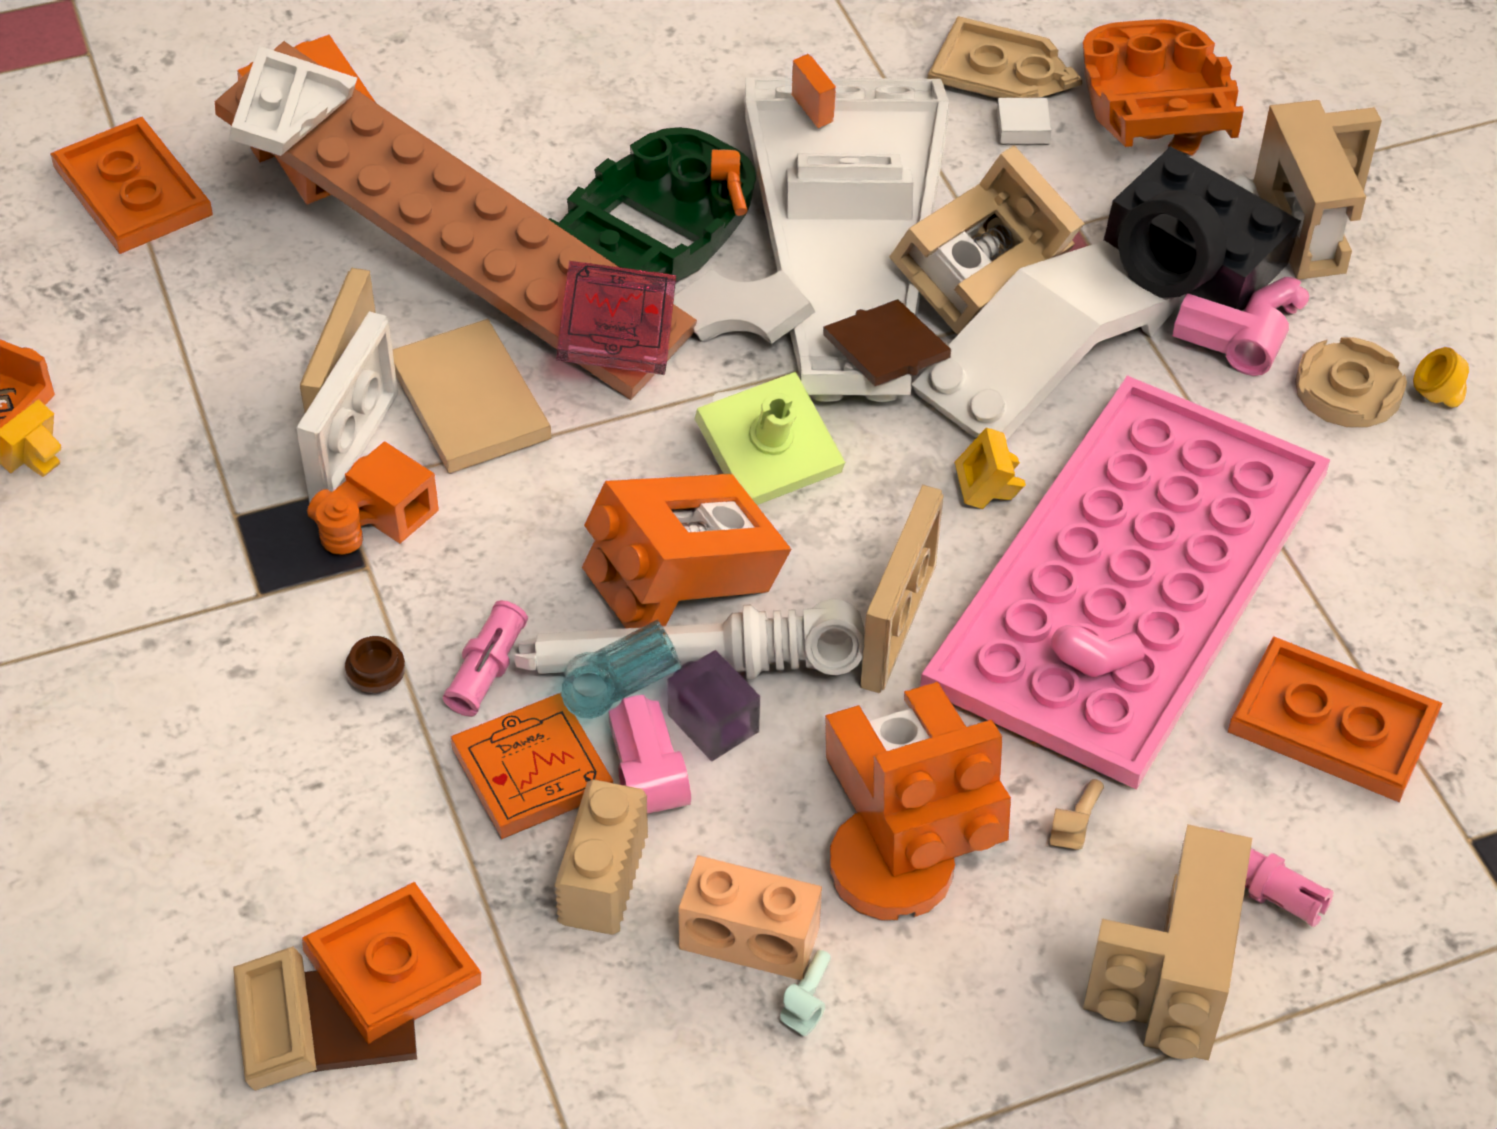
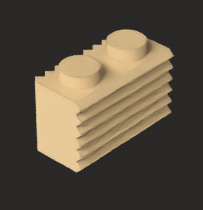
M599 780L587 782L554 885L556 887L555 894H557L555 899L557 901L556 908H558L556 914L559 915L557 921L562 925L609 935L620 932V922L624 920L623 912L627 910L626 901L630 899L629 891L633 889L636 869L639 868V859L642 858V849L645 848V839L648 838L647 795L643 789Z

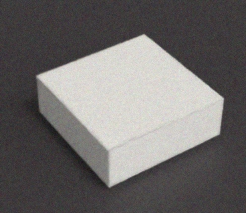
M998 98L997 119L1000 144H1050L1052 129L1047 98Z

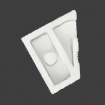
M258 46L231 127L229 140L281 156L352 97L357 78Z

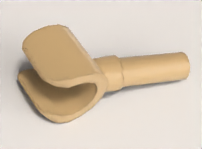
M1092 779L1089 782L1081 799L1076 804L1075 811L1055 808L1049 845L1074 850L1083 848L1091 810L1104 789L1101 781Z

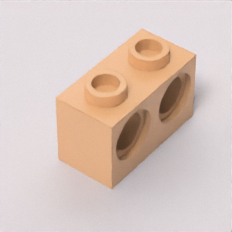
M697 855L679 905V949L802 980L820 928L822 886Z

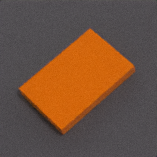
M143 117L136 118L50 153L53 167L119 254L213 215L210 200Z
M1273 636L1231 718L1228 733L1400 802L1443 703Z

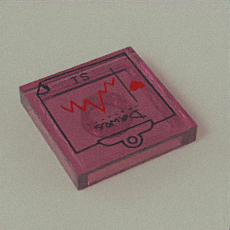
M569 261L556 360L665 375L676 275Z

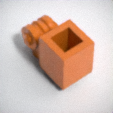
M384 441L367 456L359 458L352 465L351 469L345 473L346 481L333 492L329 489L319 491L310 501L307 514L318 525L322 546L333 554L343 555L359 549L363 542L361 526L371 524L401 544L439 511L435 474Z

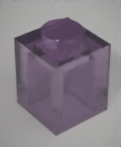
M716 650L698 661H690L683 664L675 671L673 676L667 679L668 716L711 762L759 732L760 695Z

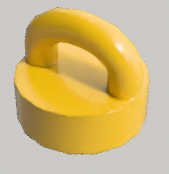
M1443 347L1435 349L1427 354L1417 366L1413 378L1414 388L1430 402H1443L1451 408L1458 407L1465 400L1469 364L1452 348Z

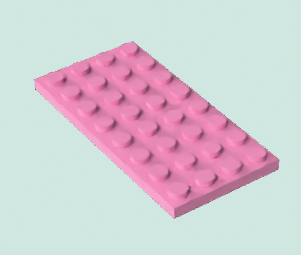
M1127 376L922 672L920 687L938 682L951 703L987 720L992 719L995 724L1137 790L1325 478L1330 459ZM1065 625L1082 627L1106 641L1133 632L1143 644L1144 659L1107 674L1091 677L1063 662L1053 651L1051 639L1054 632Z

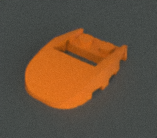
M1165 19L1115 22L1096 27L1084 37V71L1095 118L1125 147L1133 146L1134 137L1159 139L1171 134L1191 133L1194 135H1208L1220 130H1225L1230 138H1238L1244 109L1243 106H1236L1239 90L1236 80H1231L1232 65L1227 56L1216 57L1213 53L1215 43L1205 32L1193 25Z

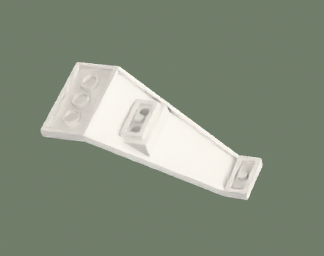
M745 78L746 125L777 272L783 269L810 301L815 310V313L790 330L800 381L808 395H811L813 399L818 401H838L844 395H865L867 399L872 401L888 402L896 400L898 395H911L910 374L874 386L823 335V326L853 316L859 309L867 311L897 299L916 316L918 314L921 293L889 256L910 227L934 213L948 125L949 101L942 80L830 78L836 86L833 122L817 128L791 95L792 78Z

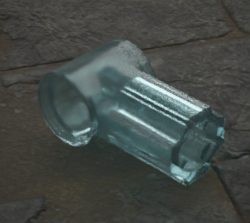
M657 619L595 652L581 653L571 659L564 670L561 696L564 705L574 715L580 718H596L610 710L613 703L681 669L682 663L670 637ZM592 673L603 679L606 688L599 695L592 697L584 696L574 688L573 681L582 674Z

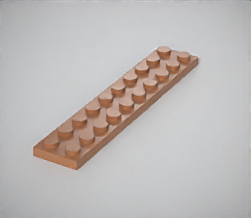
M285 41L274 49V51L319 65ZM250 71L214 101L215 115L231 126ZM355 88L351 98L283 155L273 154L630 400L634 398L695 332L693 328L696 326L697 320L665 299L660 348L642 346L634 348L622 347L619 354L611 355L606 352L604 344L594 343L590 337L568 335L576 274L585 266L624 270ZM587 267V270L590 271L589 277L578 276L570 333L589 335L591 333L639 340V345L658 346L664 297L656 292L645 291L642 323H640L644 291L627 288L644 290L645 284L628 273ZM585 269L580 273L581 276H587ZM610 275L616 276V277H614V281H613V282H616V283H610V282H612V277H611ZM588 282L598 283V284H606V285H613V286H620V287H627V288H619V287H612V286H605V285L590 284V283H588ZM646 286V290L654 291L648 286ZM595 293H597L600 304L608 298L613 313L621 297L627 300L631 293L635 297L642 293L637 300L633 296L630 297L628 302L622 300L613 317H611L607 302L599 308L596 297L590 304L585 294H588L591 301ZM654 304L658 308V314L646 313L645 308ZM596 322H600L601 324L606 323L608 326H609L610 324H611L612 326H614V325H616V326L619 325L620 328H621L622 326H625V330L619 331L618 326H617V330H615V327H614V328L611 327L610 330H609V328H608L607 330H605V329H604V326H605V325H602L601 328H598L599 326L596 325L595 323H596ZM633 327H634V328H637V329H635V334H636L637 336L634 337V335H632V334H634V330H633V329H628V330H627L628 332H630V333H632V334L627 333V332H626V329H627V328H633ZM591 335L594 341L607 343L606 348L610 353H617L620 350V345L632 347L637 344L636 341ZM615 344L618 348L616 351H611L609 345Z

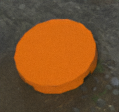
M860 812L855 813L838 828L830 845V871L834 879V887L840 898L859 913L880 920H898L899 915H908L915 912L914 917L931 911L946 897L954 877V858L939 862L926 869H916L893 877Z

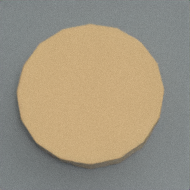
M1341 337L1339 343L1326 345L1327 340L1315 343L1303 354L1295 378L1298 397L1310 412L1326 422L1344 427H1371L1386 422L1399 410L1407 385L1405 374L1402 376L1398 369L1399 361L1395 356L1376 343L1355 337Z

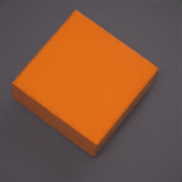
M809 54L793 60L791 95L817 128L833 122L836 86Z

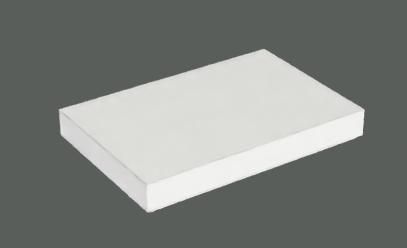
M368 312L296 427L309 502L319 491L329 489L333 492L346 481L345 473L361 457L398 395L390 327L385 315Z

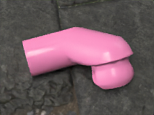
M1283 277L1255 291L1251 295L1244 312L1253 305L1261 304L1275 309L1282 305L1287 313H1296L1298 309H1303L1309 301V293L1300 286V280L1293 277Z
M1065 625L1058 628L1051 639L1053 651L1063 662L1091 677L1107 674L1144 659L1143 644L1133 632L1106 641L1082 627Z

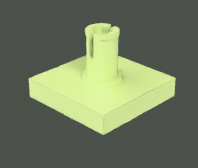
M796 372L704 405L696 410L694 419L723 474H733L757 505L842 473L845 461Z

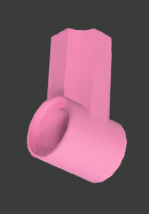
M1187 293L1175 321L1172 336L1225 353L1228 362L1237 371L1246 375L1258 376L1265 374L1271 368L1289 331V323L1279 310L1271 306L1253 305L1244 312Z
M644 694L623 698L617 707L608 711L609 725L620 761L618 764L620 785L643 789L647 795V814L691 805V791L685 762L680 751H673L659 701L647 699Z

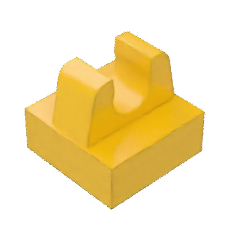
M39 399L0 428V464L9 473H13L21 465L25 464L44 477L60 464V460L55 456L61 451L62 447L53 436L54 413Z
M986 427L954 462L964 503L984 509L993 498L1012 500L1026 486L1024 479L1015 477L1014 469L1020 462L1016 455L1009 452L1005 435L1002 432Z

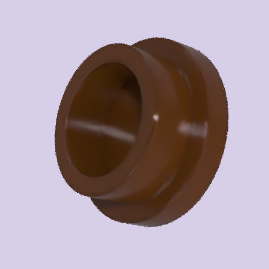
M369 636L356 642L345 661L346 676L350 684L356 689L368 693H379L393 688L401 681L406 669L402 651L391 640L382 636Z

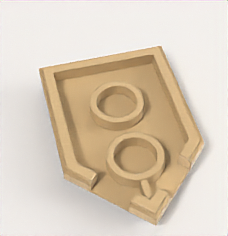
M957 16L927 79H941L945 86L997 99L1040 98L1082 85L1081 77L1071 66L1066 67L1058 57L1059 50L1050 39Z

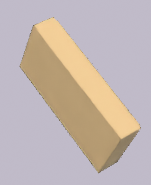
M292 946L234 966L245 1082L256 1091L317 1070L302 955Z

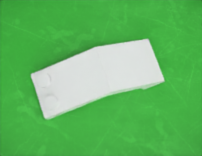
M1106 241L1020 268L948 345L951 348V358L928 366L912 383V387L916 395L975 439L987 427L1004 433L1007 441L1096 343L1138 327H1142V331L1151 337L1182 304L1185 296L1161 298L1137 285L1130 279L1121 263L1119 250Z

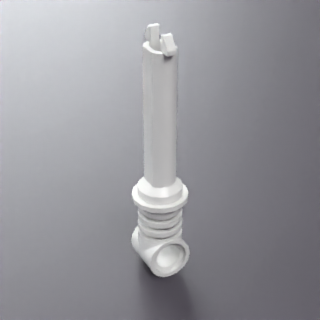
M829 599L821 601L813 608L803 609V616L796 617V609L788 610V617H781V610H773V618H767L766 611H758L751 604L743 605V612L731 613L723 623L538 633L536 638L518 643L519 654H515L516 667L522 669L536 670L537 667L538 674L726 663L734 672H746L747 679H755L761 671L769 670V663H776L777 670H784V662H791V669H799V661H806V668H815L824 674L840 675L853 670L863 658L864 626L858 610L844 600ZM833 628L841 629L849 634L846 641L837 645L827 644L819 637L825 631Z

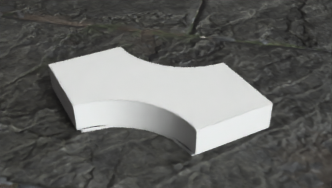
M712 268L670 299L674 305L697 320L696 326L693 329L702 342H706L726 332L748 331L760 335L769 343H774L815 313L810 301L783 269L761 280L740 282L727 279Z

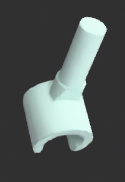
M824 950L816 952L804 978L800 980L799 984L796 985L794 983L790 985L784 993L783 1003L785 1007L781 1011L780 1020L802 1036H807L812 1032L825 1010V1003L813 996L831 960L830 954Z

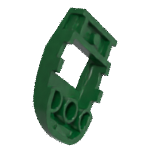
M682 127L661 129L649 133L630 144V154L618 162H614L609 158L603 161L594 169L595 178L585 189L578 186L567 198L568 213L560 222L551 218L548 220L626 272L668 277V287L699 271L722 247L746 216V214L742 216L735 214L729 190L727 189V181L711 180L712 150H736L739 152L741 189L747 210H749L752 201L756 171L753 163L744 153L708 133ZM623 202L694 241V243L688 247L681 243L672 249L609 213ZM630 274L656 292L665 288V278Z

